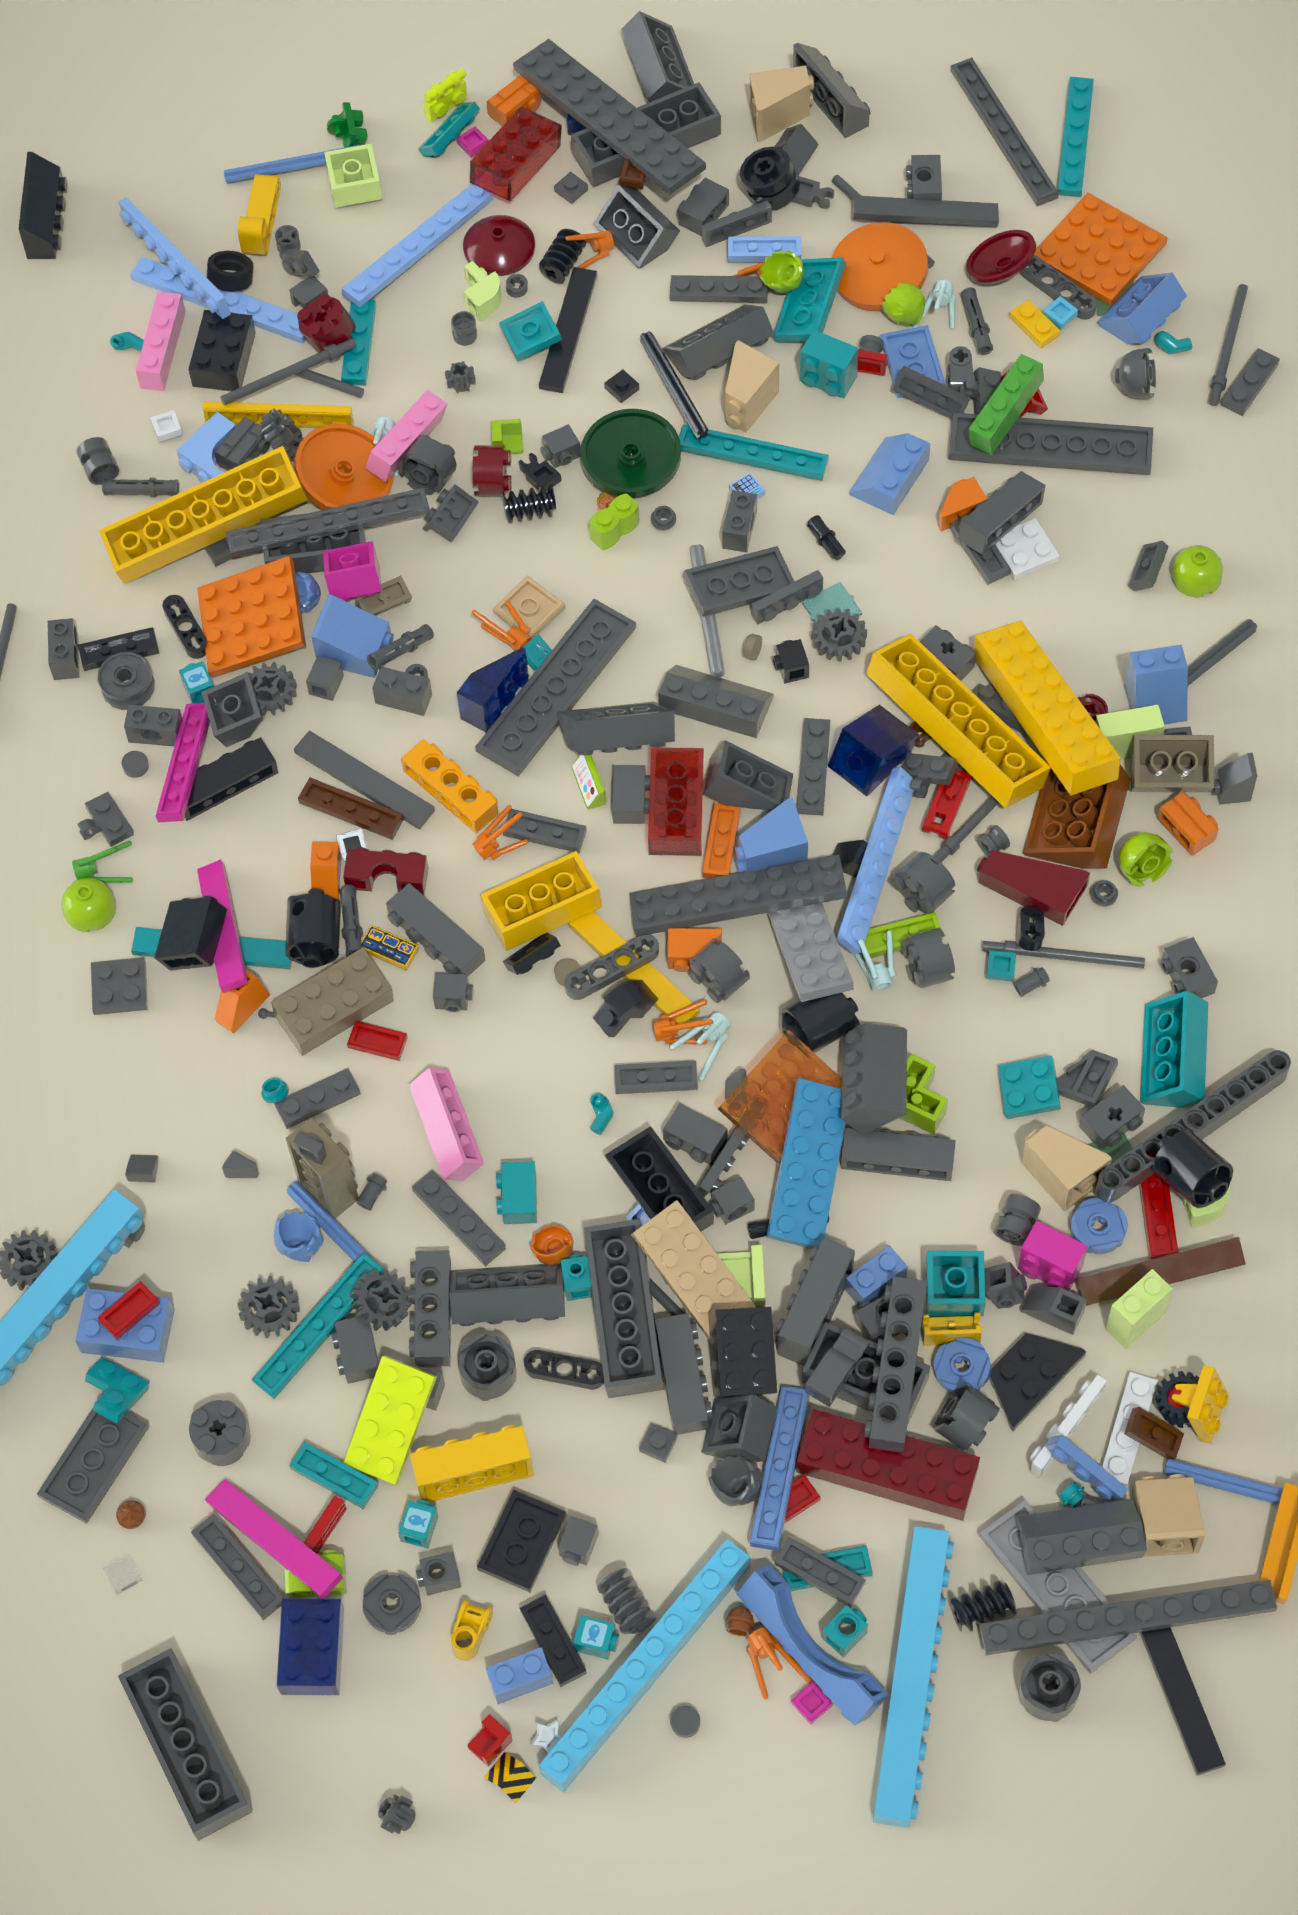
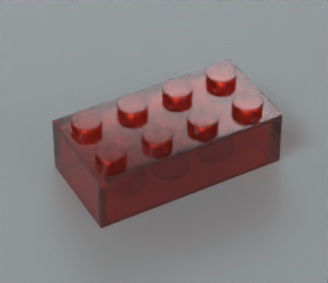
M521 106L470 161V183L511 202L560 148L562 125Z
M651 747L648 824L649 855L702 856L704 748Z

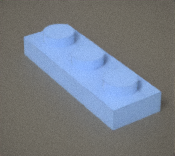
M801 236L728 237V262H764L766 257L771 256L776 251H791L801 259Z

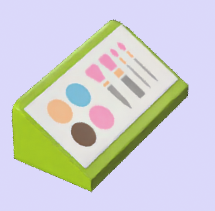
M580 755L573 763L572 771L586 808L592 809L605 805V789L592 755Z

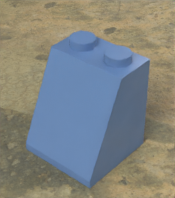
M328 594L311 637L316 657L334 658L341 662L344 671L375 678L378 669L374 670L369 666L367 656L392 643L394 634L391 633L389 622L336 596Z
M1182 644L1130 652L1124 684L1130 709L1159 705L1164 725L1187 721L1188 666Z
M793 797L786 799L739 835V846L735 847L737 856L735 863L738 873L745 871L754 872L772 866L808 860V840Z

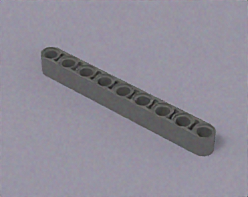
M1280 1050L1270 1052L1100 1172L1096 1186L1097 1197L1104 1202H1114L1153 1175L1154 1172L1151 1170V1165L1155 1157H1150L1147 1153L1157 1155L1159 1151L1158 1143L1163 1137L1167 1135L1172 1137L1180 1131L1190 1129L1203 1140L1281 1085L1286 1080L1291 1065L1289 1055ZM1272 1066H1278L1281 1069H1275ZM1251 1080L1259 1081L1261 1084H1256ZM1231 1095H1237L1240 1098H1233ZM1210 1109H1215L1220 1113H1214ZM1189 1124H1196L1199 1128L1191 1127ZM1126 1168H1132L1136 1172H1129ZM1104 1183H1112L1115 1187H1107Z

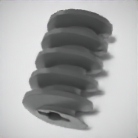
M623 1568L606 1576L599 1583L597 1589L600 1594H604V1603L610 1604L608 1609L611 1614H615L614 1621L617 1624H621L620 1632L622 1634H636L652 1625L656 1621V1617H645L651 1608L649 1606L640 1608L645 1598L644 1596L634 1597L639 1591V1587L629 1588L628 1585L634 1578L633 1576L624 1578L623 1575L628 1569Z

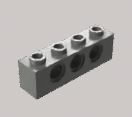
M449 1250L416 1251L415 1261L410 1262L411 1278H415V1287H410V1302L415 1304V1314H410L409 1319L410 1331H414V1340L409 1341V1355L414 1357L416 1366L419 1367L450 1366ZM433 1278L437 1280L432 1286L424 1285L427 1279ZM428 1305L437 1306L433 1312L423 1311ZM428 1331L437 1333L432 1339H425L423 1337Z

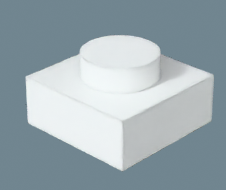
M174 410L150 417L159 442L183 435Z

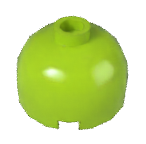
M1202 545L1190 546L1180 551L1175 558L1171 579L1176 584L1177 590L1186 596L1203 597V594L1214 593L1220 586L1223 565L1220 557L1214 550Z
M1149 832L1138 833L1128 838L1121 847L1118 856L1120 869L1133 885L1145 886L1142 882L1151 877L1153 883L1163 876L1171 866L1172 859L1170 854L1173 853V849L1157 834Z
M82 878L74 881L67 887L62 896V910L67 923L73 929L81 932H88V930L95 928L100 930L112 921L116 913L115 899L112 891L104 882L95 878Z

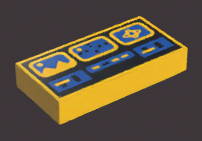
M373 925L370 926L361 941L362 948L364 947L369 955L407 971L419 950L417 944Z

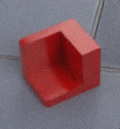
M490 1714L481 1722L483 1729L468 1744V1749L487 1767L513 1741L511 1733Z

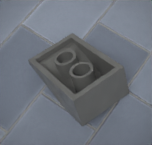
M725 740L710 759L703 795L726 806L772 811L790 797L793 773Z

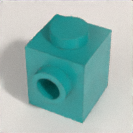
M574 1254L568 1256L567 1259L561 1260L567 1301L593 1297L588 1256Z

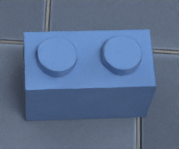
M888 1246L846 1277L845 1291L858 1306L868 1300L874 1302L881 1298V1295L886 1290V1285L892 1286L893 1276L907 1278L908 1266L893 1248Z
M542 1647L486 1668L497 1704L553 1684L552 1674Z

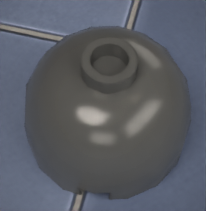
M1150 348L1132 350L1122 358L1119 368L1115 369L1116 383H1120L1122 390L1128 396L1135 399L1154 397V393H1150V387L1156 388V368L1154 359L1149 360L1148 354H1152Z

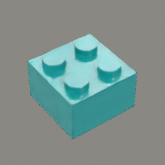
M813 330L800 351V381L809 387H816L831 396H838L844 399L857 378L858 347Z
M927 1251V1314L929 1316H974V1312H980V1316H984L986 1304L984 1251Z

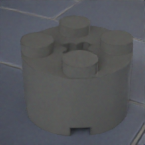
M422 434L414 441L398 464L399 473L402 477L405 475L408 478L409 482L407 484L414 490L424 488L426 495H432L434 492L439 493L456 470L455 451L450 445H443L431 439L428 435Z
M919 852L895 874L891 883L905 897V904L912 912L916 913L919 910L930 914L955 893V890H952V888L956 885L948 869L941 862L937 865L930 859L933 856L926 852Z
M941 928L910 935L905 940H901L903 954L908 956L910 964L906 966L907 975L910 981H915L920 988H926L954 979V976L951 975L955 973L953 955L949 943L944 945L941 937L945 936Z
M713 939L689 960L692 969L689 972V976L696 984L700 985L702 983L708 989L709 997L714 1002L719 1003L721 1000L726 1001L750 979V974L748 970L743 973L740 968L743 962L729 946L723 942L717 945V939Z
M480 1334L470 1338L462 1346L458 1358V1369L461 1382L470 1394L482 1401H488L498 1398L510 1390L516 1381L517 1369L513 1350L506 1340L499 1336L494 1337Z
M964 1382L955 1389L959 1394L953 1399L949 1397L943 1404L934 1422L937 1427H934L933 1430L960 1449L968 1450L972 1444L978 1446L986 1435L985 1426L988 1421L994 1420L1000 1408L995 1405L994 1401Z
M216 1400L208 1402L195 1410L191 1415L189 1435L200 1458L212 1463V1465L227 1466L237 1462L244 1455L243 1453L247 1446H249L251 1439L250 1430L242 1411L232 1401ZM222 1431V1435L217 1436V1432Z
M1048 1653L1031 1659L1022 1672L1019 1684V1700L1025 1710L1033 1717L1044 1721L1057 1722L1066 1717L1074 1709L1081 1690V1681L1075 1665L1068 1658L1055 1653ZM1049 1683L1054 1685V1689L1051 1691L1045 1689Z

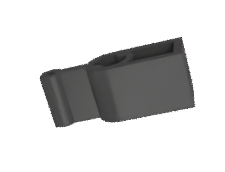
M845 1328L806 1382L805 1393L830 1407L850 1378L856 1364L869 1347L870 1342Z

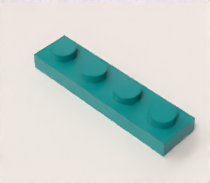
M369 300L360 308L353 302L350 305L349 315L354 320L356 326L351 336L356 343V348L344 352L341 381L351 385L366 386L376 300Z

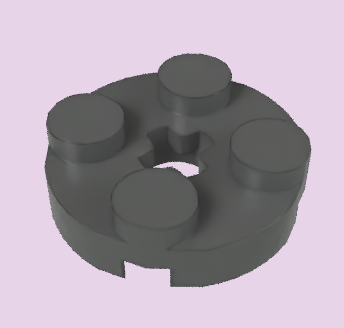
M386 1574L375 1578L366 1587L363 1595V1612L366 1620L373 1628L380 1632H385L387 1635H395L411 1627L417 1620L422 1608L420 1594L416 1585L406 1576L399 1574L398 1576H388ZM387 1598L392 1600L398 1598V1607L394 1610L385 1609L387 1606L385 1600Z

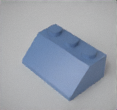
M1173 273L1141 276L1097 323L1101 328L1126 344H1143L1151 338V334L1156 328L1161 327L1166 322V318L1172 312L1180 308V303L1187 295Z
M909 433L885 437L850 490L849 495L894 515L928 463L930 443Z

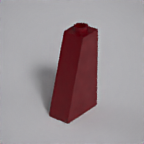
M992 850L988 858L984 857L977 868L979 884L1024 907L1032 905L1040 908L1044 913V917L1062 926L1086 890L1090 878V872L994 850Z

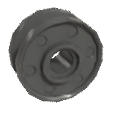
M120 652L112 655L102 663L98 671L97 681L104 699L114 708L127 710L128 705L142 706L151 698L154 692L155 680L147 660L139 654Z

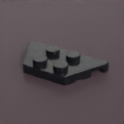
M1025 1333L991 1369L990 1383L997 1393V1399L1009 1421L1008 1425L1012 1431L1029 1416L1086 1355L1084 1349Z

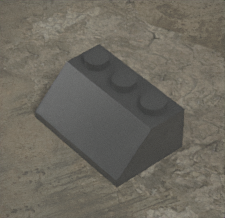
M620 184L617 185L593 223L601 232L609 230L612 234L614 245L638 268H643L668 251L680 232L637 188Z

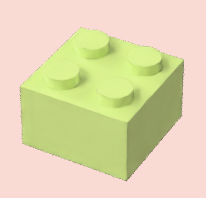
M372 144L324 152L335 208L382 199Z

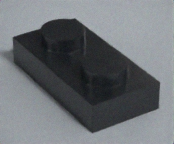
M545 933L505 959L503 963L508 971L516 975L524 974L533 968V964L539 960L551 957L555 952L554 950L561 945L557 937Z

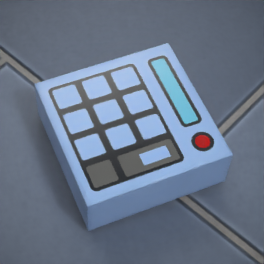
M751 473L730 484L731 492L736 490L757 494V499L765 495L764 488Z

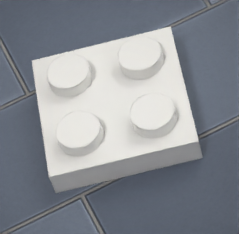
M1036 518L1017 525L995 544L1010 566V575L1014 581L1057 563L1060 558Z

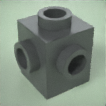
M1011 1262L984 1268L985 1295L988 1300L993 1301L998 1309L1011 1308L1014 1305L1025 1302L1026 1279L1023 1274H1019Z

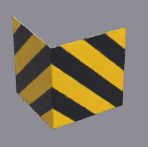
M505 1752L484 1776L486 1780L499 1786L515 1804L536 1779L520 1760Z

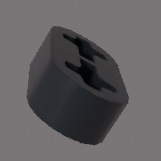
M1029 905L1021 909L1018 918V943L1027 951H1037L1041 948L1045 936L1044 913L1040 908Z

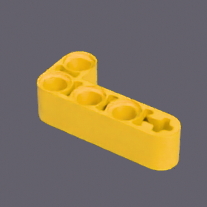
M255 174L246 217L240 216L238 222V237L243 254H268L281 190L280 176Z

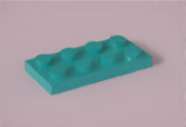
M843 257L801 259L804 267L803 278L798 288L787 293L774 331L775 334H773L776 342L807 341L813 330L823 333L846 266Z

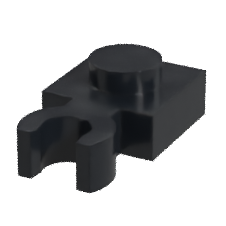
M533 453L529 454L531 463L526 464L519 460L520 470L526 473L527 481L537 490H539L540 486H543L545 491H547L549 485L555 486L562 481L561 474L546 460L539 464L537 456Z

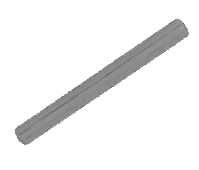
M701 544L692 545L690 547L692 567L705 565L704 547ZM715 614L704 617L701 615L710 673L713 676L722 677L725 674Z

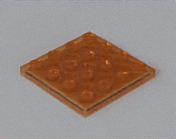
M789 1030L718 1107V1110L778 1165L781 1162L796 1081L802 1078L842 1089V1078ZM846 1123L845 1128H849L850 1125Z

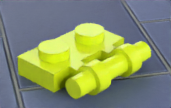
M462 68L457 72L452 71L449 73L444 81L439 84L435 83L424 94L426 99L424 101L425 117L431 123L468 98L466 82L463 80L467 75Z

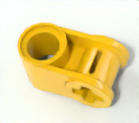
M464 1599L451 1634L453 1653L458 1659L467 1661L476 1656L483 1636L489 1627L493 1608L487 1607L485 1609L470 1604L469 1600ZM466 1638L472 1641L471 1645L466 1648H461L457 1645L461 1639Z

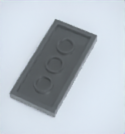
M778 546L686 569L683 574L702 617L752 604L795 582Z
M92 1409L38 1491V1497L87 1524L149 1429L148 1424L129 1413L118 1423H115L94 1412Z

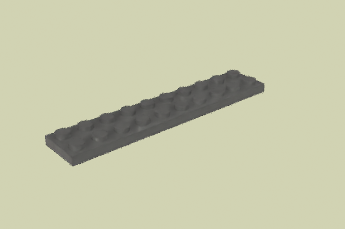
M547 39L513 62L514 70L623 158H628L630 163L632 162L636 165L638 170L642 171L668 194H672L706 170L705 161L550 39Z

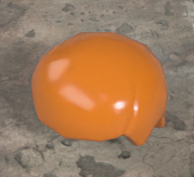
M550 1225L533 1234L530 1248L541 1263L549 1266L561 1264V1260L567 1259L570 1256L574 1241L572 1234L566 1228Z

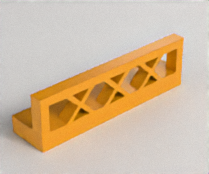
M1287 1482L1283 1486L1259 1581L1271 1580L1275 1601L1283 1605L1288 1599L1298 1560V1486Z

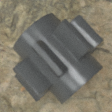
M464 361L452 363L450 371H445L447 387H453L456 393L470 391V385L476 384L474 367H468Z
M394 1795L393 1798H386L378 1810V1817L384 1820L381 1828L390 1833L395 1832L397 1834H400L401 1830L407 1831L414 1823L416 1816L415 1811L410 1808L413 1801L402 1795L400 1797Z

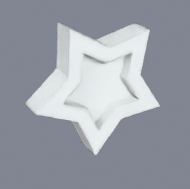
M557 1720L548 1725L536 1722L537 1734L531 1744L542 1746L547 1754L562 1738L558 1733Z

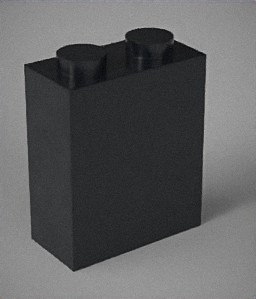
M212 896L171 901L154 959L170 971L212 966L227 909Z

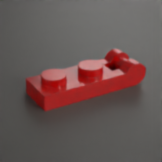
M956 769L950 785H939L925 818L922 832L928 834L933 832L939 834V837L943 839L949 837L972 779L969 773ZM936 817L945 820L943 824L934 821Z

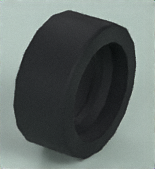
M219 251L208 258L206 278L217 289L230 292L241 291L252 284L254 264L251 258L240 252ZM223 270H233L237 272H226Z

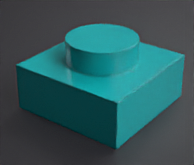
M538 634L523 646L518 653L535 671L552 649Z
M989 950L987 979L1013 982L1016 953Z

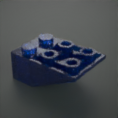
M522 647L469 675L457 691L461 720L485 733L490 729L504 708L514 699L518 689L522 688L529 680L525 648Z

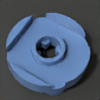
M1091 1198L1078 1206L1071 1219L1070 1228L1073 1239L1088 1246L1086 1253L1104 1254L1115 1250L1123 1244L1128 1223L1124 1211L1118 1205L1116 1207L1114 1204L1104 1202L1099 1198ZM1096 1220L1107 1226L1103 1228V1231H1097L1092 1228Z
M961 1337L956 1338L955 1341L947 1345L945 1343L938 1349L934 1358L933 1366L937 1382L950 1393L958 1395L959 1393L955 1389L964 1382L980 1391V1388L989 1380L991 1374L989 1355L982 1344L974 1339ZM963 1360H966L967 1366L970 1368L964 1372H958V1368L955 1367L956 1363L961 1364Z

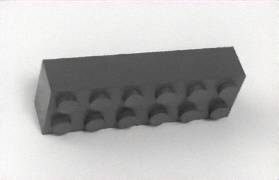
M700 82L637 107V109L687 148L721 134V115ZM587 128L571 135L572 154L593 187L621 175L625 158Z
M640 1219L584 1227L604 1383L608 1398L665 1390L647 1256L631 1235L642 1226Z
M172 1648L118 1675L197 1840L200 1841L252 1813Z

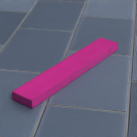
M190 703L185 706L155 815L158 822L184 820L210 722L205 703Z
M220 859L198 868L197 873L202 897L212 896L227 909L214 957L219 987L225 993L248 984L225 864Z
M226 1479L206 1497L205 1501L209 1506L321 1599H324L343 1579L337 1570Z

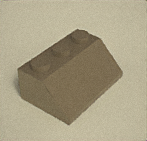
M1134 735L1131 759V792H1211L1214 789V735Z

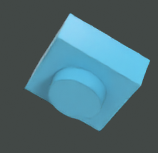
M1059 296L1043 310V314L1057 328L1062 330L1078 316V309Z

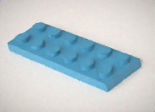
M802 1078L796 1081L766 1235L767 1238L813 1249L815 1245L820 1246L825 1237L846 1124L841 1119L842 1089Z

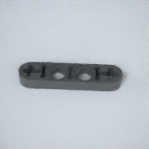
M1034 255L1028 264V268L1023 269L1019 273L1054 301L1059 296L1064 298L1078 309V318L1087 320L1095 315L1097 305L1095 298L1038 256ZM1049 276L1055 281L1048 284L1043 282L1042 278ZM1069 290L1073 295L1071 297H1064L1060 292Z
M642 935L570 974L565 980L567 995L574 1000L584 999L654 961L659 955L658 940L652 935ZM646 944L647 947H652V951L643 950L642 946ZM620 956H628L632 960L627 966H620L616 961ZM596 969H606L608 975L603 979H598L593 975ZM573 983L582 984V989L573 988Z

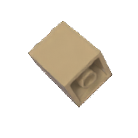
M806 66L750 73V110L757 142L764 141L810 116V106L814 104L813 94L810 90L814 89L813 76L808 75Z
M738 340L735 343L725 390V422L732 428L740 429L746 433L779 393V362Z
M1045 1126L1040 1131L1038 1129L1033 1130L1025 1138L1022 1164L1065 1212L1096 1189L1100 1172L1111 1164L1112 1158L1092 1146L1049 1126Z
M1182 1474L1171 1475L1168 1479H1156L1154 1476L1141 1477L1139 1481H1135L1132 1492L1135 1507L1142 1521L1147 1552L1144 1557L1199 1553L1205 1538V1530L1193 1477L1185 1478V1475Z

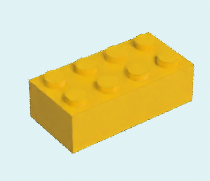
M577 851L480 894L484 914L506 951L602 908L599 887Z
M508 1425L501 1428L499 1432L491 1434L480 1432L473 1435L471 1439L463 1441L452 1439L445 1442L443 1446L435 1448L424 1446L418 1448L415 1453L410 1454L420 1498L428 1502L534 1476L523 1426Z

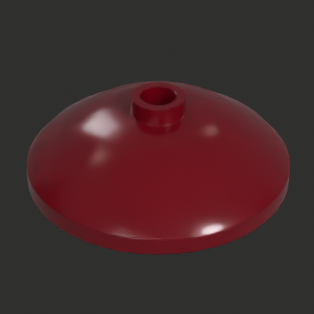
M507 215L489 216L477 221L466 232L463 240L464 256L468 263L473 261L479 268H484L488 275L494 271L498 276L510 275L520 271L531 261L535 252L534 234L529 226L520 219Z
M1008 230L993 235L979 244L970 254L966 263L967 272L974 281L992 284L1008 280L1020 273L1031 262L1036 251V242L1033 236L1024 230Z

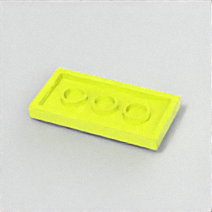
M386 1355L382 1356L343 1463L394 1485L398 1484L437 1376Z

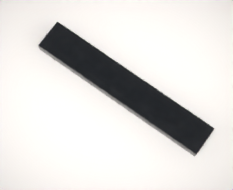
M573 267L556 324L562 340L551 345L539 382V389L558 393L564 392L596 283L597 271Z
M1171 1627L1139 1632L1196 1776L1225 1767L1226 1763Z

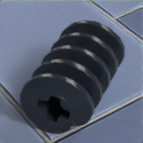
M572 229L560 230L539 263V269L549 281L562 284L565 281V277L570 273L569 270L573 268L574 262L578 260V255L582 253V248H585L586 241H567L566 237L579 235V232Z
M552 484L549 485L547 493L544 487L540 486L538 494L535 493L533 488H529L528 496H526L523 489L519 490L518 497L515 496L513 491L509 492L508 499L503 494L505 514L510 524L513 523L515 515L519 522H522L524 514L527 515L529 520H532L533 514L536 512L539 519H542L544 511L547 512L549 517H552L553 511L556 509Z
M995 1581L993 1589L989 1585L983 1586V1595L978 1589H974L972 1591V1599L968 1594L964 1593L961 1595V1603L957 1598H951V1611L961 1632L963 1625L972 1632L973 1622L976 1621L980 1626L981 1623H984V1617L994 1622L995 1613H998L1002 1619H1005V1609L1007 1608L1013 1615L1017 1614L1013 1595L1006 1582L1003 1585L1000 1581Z

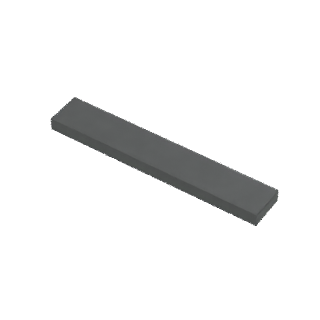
M854 195L853 219L998 227L999 224L998 203Z
M310 730L294 748L296 755L379 805L402 813L404 821L419 830L435 812V807Z

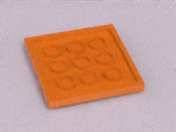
M1087 193L1036 248L1034 255L1041 258L1087 293L1111 306L1167 244L1168 237L1094 195Z
M290 556L197 588L202 628L207 639L205 649L208 673L212 678L306 647L294 560Z

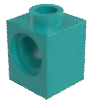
M845 1605L822 1630V1639L844 1658L867 1634V1618L858 1609L854 1608L851 1610ZM843 1624H850L854 1627L855 1631L852 1634L845 1635L840 1632L839 1627Z

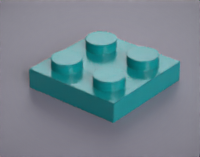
M543 301L499 322L518 361L562 340Z
M1052 1055L998 1065L1004 1111L1007 1119L1061 1109L1055 1063Z

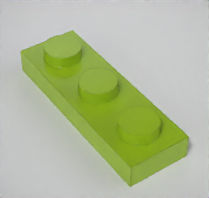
M936 912L870 928L865 940V946L870 957L874 958L887 954L888 930L892 932L893 952L902 950L901 940H905L907 936L941 928Z

